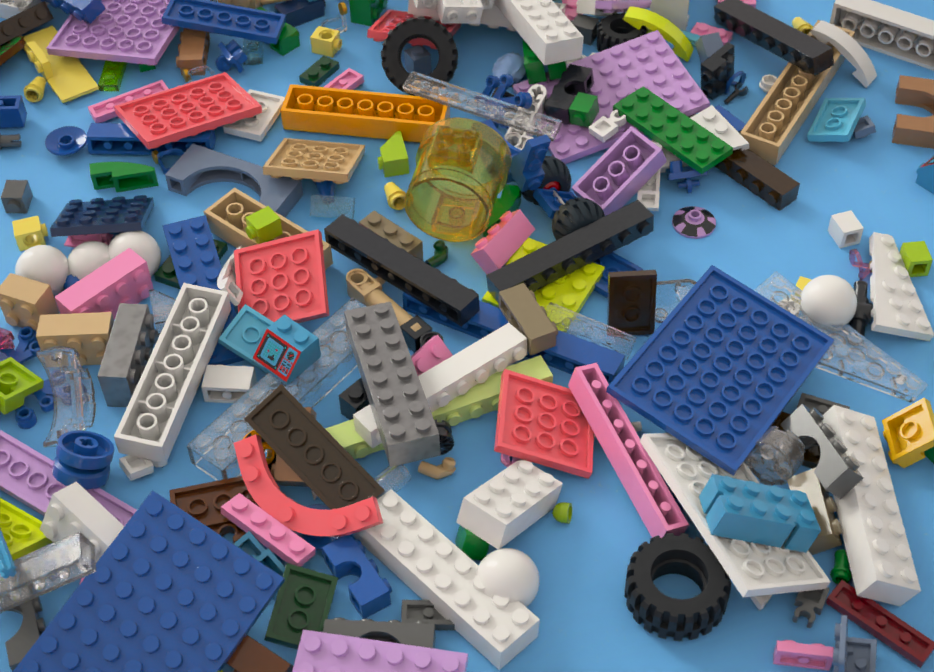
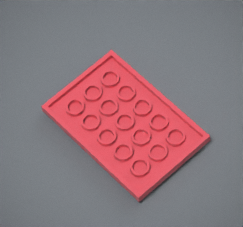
M226 72L114 106L116 115L148 149H155L161 145L177 142L188 136H196L201 132L214 130L219 126L233 124L238 120L251 118L262 113V106Z

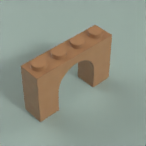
M900 75L896 88L895 104L921 107L929 111L932 116L916 117L897 114L893 128L892 143L934 149V80Z

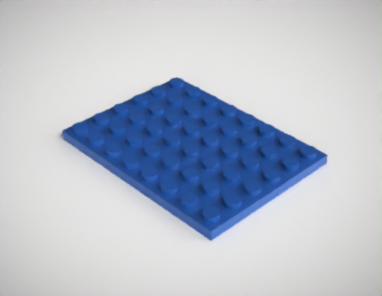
M711 265L608 385L606 392L734 476L835 340Z
M152 490L13 672H220L285 582V579Z

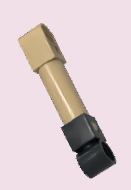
M359 268L352 269L346 274L348 296L361 307L386 302L392 303L407 347L414 353L435 335H439L443 341L442 335L432 331V327L418 315L412 317L382 291V284L386 282L379 276L374 279L365 270Z

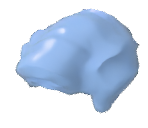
M511 52L499 57L497 62L493 64V76H497L500 80L502 74H509L513 77V81L516 84L520 83L526 73L523 56L519 55V53Z

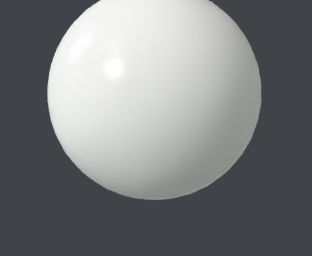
M144 231L121 232L116 235L108 246L109 259L112 260L128 248H131L147 262L150 277H152L158 270L161 262V251L156 240Z
M87 241L76 246L67 258L69 275L72 274L81 280L110 261L108 255L109 245L100 241Z
M49 245L33 246L25 250L18 258L15 274L49 284L55 297L64 290L63 285L69 275L68 259L55 247Z
M822 275L812 279L804 287L800 295L799 305L804 319L811 326L824 331H832L842 328L851 321L857 309V297L853 287L845 279L835 275Z
M513 548L497 549L485 556L478 566L477 575H479L480 581L485 587L483 592L493 599L495 594L500 597L509 598V602L520 601L525 607L529 606L535 599L540 583L538 569L533 560L522 551Z

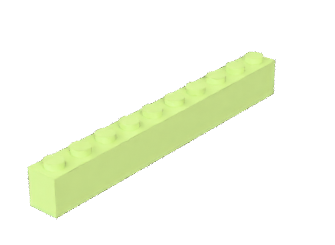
M541 355L506 367L507 370L553 383V374ZM497 371L489 376L484 383H478L464 395L457 396L446 406L432 412L433 419H437V422L441 423L444 420L451 426H455L460 422L478 418L495 410L497 411L503 371ZM354 419L325 428L354 459L363 458L368 454L384 450L382 443L372 449L355 431Z

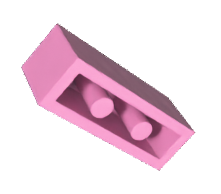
M520 209L512 213L510 211L504 213L499 218L501 220L500 223L495 224L487 231V237H483L475 244L476 248L471 253V256L486 275L500 269L536 230Z

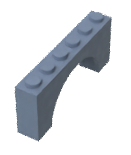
M192 144L165 174L168 190L187 196L200 186L214 182H233L245 185L261 197L260 203L269 206L273 211L285 218L303 196L301 180H293L291 177L284 176L272 178L270 175H263L262 166L196 144Z

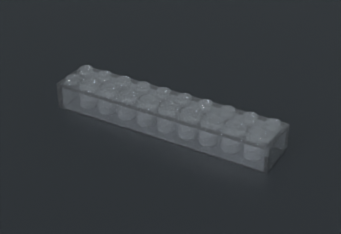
M352 297L312 333L319 338L321 357L288 385L268 372L187 444L191 463L216 481L239 477L241 471L234 443L242 440L247 433L254 430L244 418L280 384L303 407L313 408L357 367L346 331L344 311L367 306Z

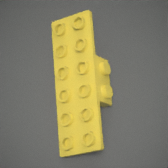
M54 26L23 36L26 41L23 49L27 53L30 62L34 63L37 72L42 74L62 103L72 101L99 89L98 84L78 58L48 55L46 48L57 34Z

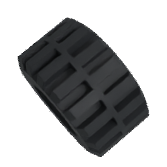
M625 13L607 15L598 24L597 50L601 52L646 35L647 27L642 25L639 30L623 20Z

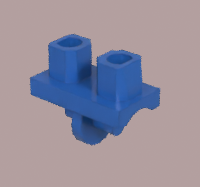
M234 39L226 46L223 42H220L218 47L224 55L216 59L215 63L218 70L225 72L234 65L237 71L241 73L244 70L241 64L248 59V56Z
M682 160L669 162L667 180L685 178V181L677 182L678 189L686 188L688 194L692 193V187L700 186L699 179L691 180V177L708 175V171L700 174L690 166L691 171L683 172Z

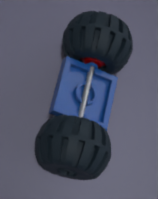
M545 156L541 167L545 175L541 186L535 190L529 189L521 192L524 199L533 202L534 205L541 206L547 216L553 219L552 231L556 240L605 216L603 209L596 202L587 198H576L572 192H569L571 188L569 169L564 162L553 156Z

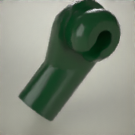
M443 240L436 241L433 244L435 249L434 256L425 261L426 264L433 268H436L448 259V246H445Z

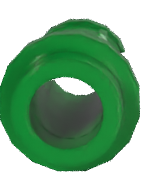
M840 549L834 554V568L830 572V576L836 584H839L841 580L848 583L852 578L847 552L844 549Z

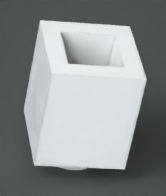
M850 210L831 215L828 232L838 247L844 248L860 244L864 227Z

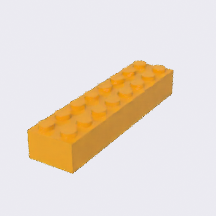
M290 84L280 111L283 129L379 139H389L396 131H401L403 141L443 145L450 120V99Z

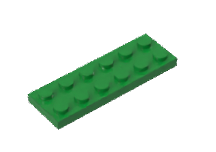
M644 86L613 105V111L618 110L620 117L626 115L628 123L655 142H658L662 147L700 174L705 173L733 154L732 146Z

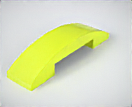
M629 7L623 18L624 21L638 30L642 25L652 31L658 30L665 40L674 45L673 52L686 62L689 61L694 48L677 26L652 11L638 7Z

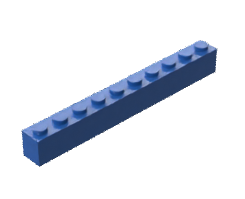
M404 292L402 294L403 309L405 311L478 339L484 338L509 323L498 307L479 300L480 311L461 327ZM558 330V335H556V346L531 356L527 351L525 356L531 359L541 355L548 366L571 375L575 367L597 363L608 384L624 368L625 355L615 350L607 349L594 342L586 341Z

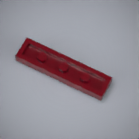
M841 580L827 597L826 604L842 615H847L848 619L918 667L921 668L933 653L934 641L872 599L857 596L855 588L845 581Z

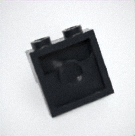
M729 42L701 63V90L711 100L725 92L727 88L726 81L734 75V45Z

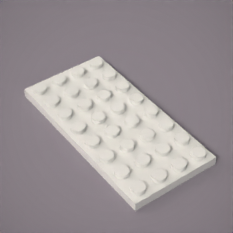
M669 433L643 434L640 443L743 598L827 588L831 581L809 551L805 553L785 549V542L781 548L711 535L706 521L707 514H704L699 495L712 474L759 483L745 462L733 476Z

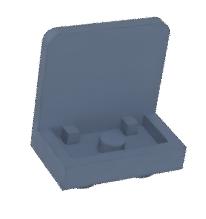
M841 615V624L835 623L834 672H876L877 639L848 637V616Z

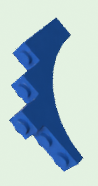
M491 119L472 124L469 138L490 176L497 173L501 174L505 183L516 182L521 192L529 189L535 190L541 186L545 175L541 166L551 142L547 134L527 140L524 148L520 150L511 145L501 135Z

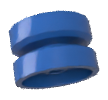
M78 430L62 434L57 442L56 457L54 458L52 469L53 476L65 486L77 482L85 490L104 486L109 479L110 463L114 455V444L103 435L91 431Z

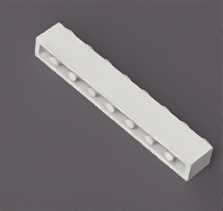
M507 323L419 375L418 377L431 413L440 407L446 406L457 396L464 395L478 383H484L489 376L497 371L502 372L507 366L522 360L527 355V338L510 323ZM368 405L353 414L355 431L372 449L381 444L382 441L371 406Z

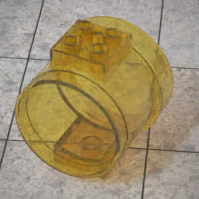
M447 118L432 124L425 131L417 150L416 168L404 200L406 213L414 225L426 234L444 241L463 242L480 236L488 227L497 195L504 188L511 168L512 156L506 141L491 127L468 118Z

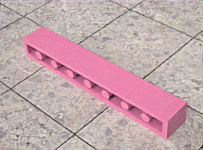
M593 363L575 367L568 387L652 538L658 535L660 538H663L667 533H674V536H680L681 533L686 531L689 524L654 462L640 443V438L619 401L606 392L609 384L598 364Z

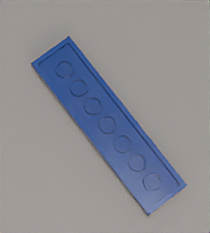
M206 215L162 225L180 290L183 283L220 290L217 286V280L222 266ZM231 301V311L221 335L236 317L235 308ZM217 342L208 365H229L244 361L245 359Z

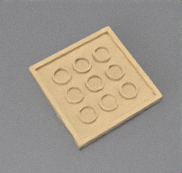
M284 138L263 166V175H270L272 178L291 177L293 180L305 178L312 179L314 182L327 180L333 181L336 184H344L350 180L364 156L365 145Z

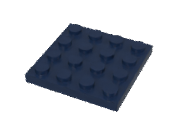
M138 195L134 199H125V197L120 196L105 201L103 198H94L90 202H82L80 199L71 200L50 227L51 237L142 231L154 207L153 197L147 198L146 195Z

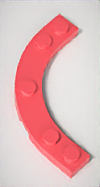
M255 434L234 443L241 475L252 498L262 510L287 528L310 536L339 537L354 534L383 523L378 501L375 497L331 510L312 509L297 503L279 489L280 487L272 477L259 435Z

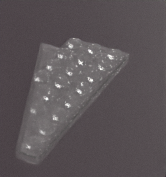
M777 271L754 290L835 340L816 368L913 403L928 387L926 382L848 324L829 323L826 326L811 319L801 306L802 290Z

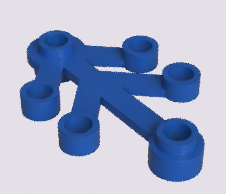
M502 74L500 80L497 76H488L485 90L483 93L477 94L472 103L474 111L478 114H483L486 120L491 119L496 128L500 124L501 128L509 129L513 121L502 106L515 105L519 109H529L532 105V96L528 92H519L514 97L502 98L508 87L513 84V77L509 74ZM500 82L499 88L497 89L494 96L490 99L489 97L492 91L494 90V88L498 87ZM490 107L494 109L500 120H498L497 117L493 116V114L490 111Z

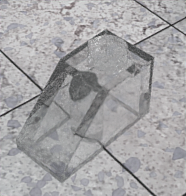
M151 289L149 290L159 337L176 299Z

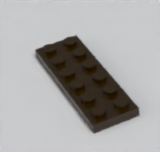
M282 384L244 418L330 510L349 506L370 497L378 499L386 492Z

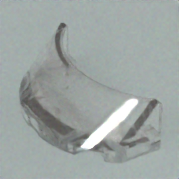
M59 345L36 352L48 375L54 400L53 422L50 432L43 442L44 448L57 447L58 438L69 431H87V428L93 426L95 419V390L88 368H82L79 362L80 354L76 349Z

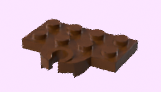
M242 476L169 490L171 503L222 537L227 533H234V543L245 535L246 532L221 514V506L239 493L258 506L249 493Z

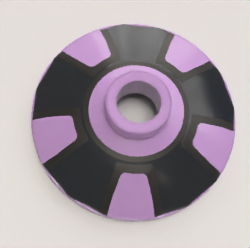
M689 206L679 209L674 214L672 225L680 235L687 238L700 239L713 233L716 227V220L708 210Z

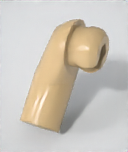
M450 457L443 459L442 464L437 466L422 461L418 467V473L434 479H441L454 473L456 462Z

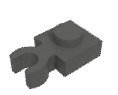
M830 588L798 592L794 603L798 608L794 612L793 622L796 623L800 616H805L808 619L807 627L811 628L815 621V613L820 615Z

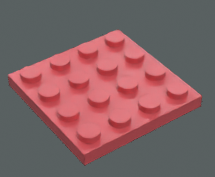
M388 9L367 30V38L383 42L387 38L389 31L396 27V24L405 22L409 18H416L413 17V14H408L406 11ZM424 16L425 19H432V17ZM436 21L442 24L451 33L452 37L461 27V23H441V21ZM416 38L408 42L412 46L426 45L430 46L431 49H437L431 41L424 38Z
M318 229L234 250L236 285L243 292L240 304L238 305V313L246 304L273 322L277 321L284 314L296 323L329 316L322 233Z
M504 369L501 375L494 451L589 479L593 471L594 432L571 390Z

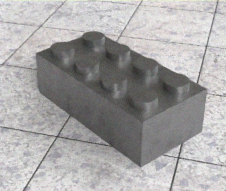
M120 303L97 376L106 404L109 407L128 406L152 354L153 345L158 340V331L154 329V316L150 314L148 304Z

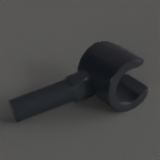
M737 82L735 90L724 100V103L728 104L738 95L745 96L748 93L747 86L743 90H739L742 87V82Z

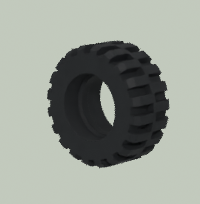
M424 17L406 19L407 21L396 24V27L393 30L391 29L387 38L384 39L381 51L382 67L387 78L402 92L413 96L435 94L448 85L457 69L458 51L451 33L442 24L437 23L433 19L429 20ZM416 38H424L431 41L436 46L439 54L436 68L425 76L410 74L405 70L401 62V53L404 46Z
M667 533L663 538H660L659 535L650 538V543H642L638 547V551L633 553L627 568L625 598L627 599L626 605L631 613L633 612V618L638 624L644 623L646 631L649 633L655 631L658 633V637L663 639L669 636L674 637V641H682L683 637L693 640L698 638L699 633L706 635L712 631V627L717 626L721 622L722 615L725 614L732 583L730 577L710 547L703 543L704 540L695 537V539L689 538V534L681 533L680 536H674V533ZM680 574L693 580L702 592L690 599H674L660 592L653 581L662 575Z

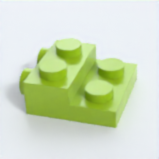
M12 357L0 362V412L4 415L23 406L24 397L42 389L44 384L43 379Z

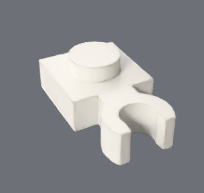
M614 110L609 118L603 116L589 126V133L604 143L619 132L618 127L623 126L627 122L626 115L618 118L619 112Z
M131 455L119 458V465L130 481L154 473V467H163L168 464V460L167 463H162Z

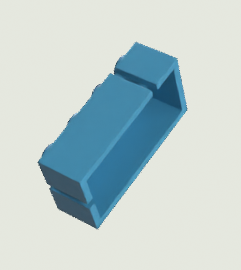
M712 474L699 495L704 514H707L706 521L711 535L781 548L785 542V549L806 553L821 532L806 493L798 490L794 491Z

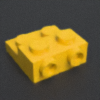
M926 398L882 420L884 427L883 436L888 442L890 450L888 455L894 464L906 468L924 459V451L934 447V414L930 401Z

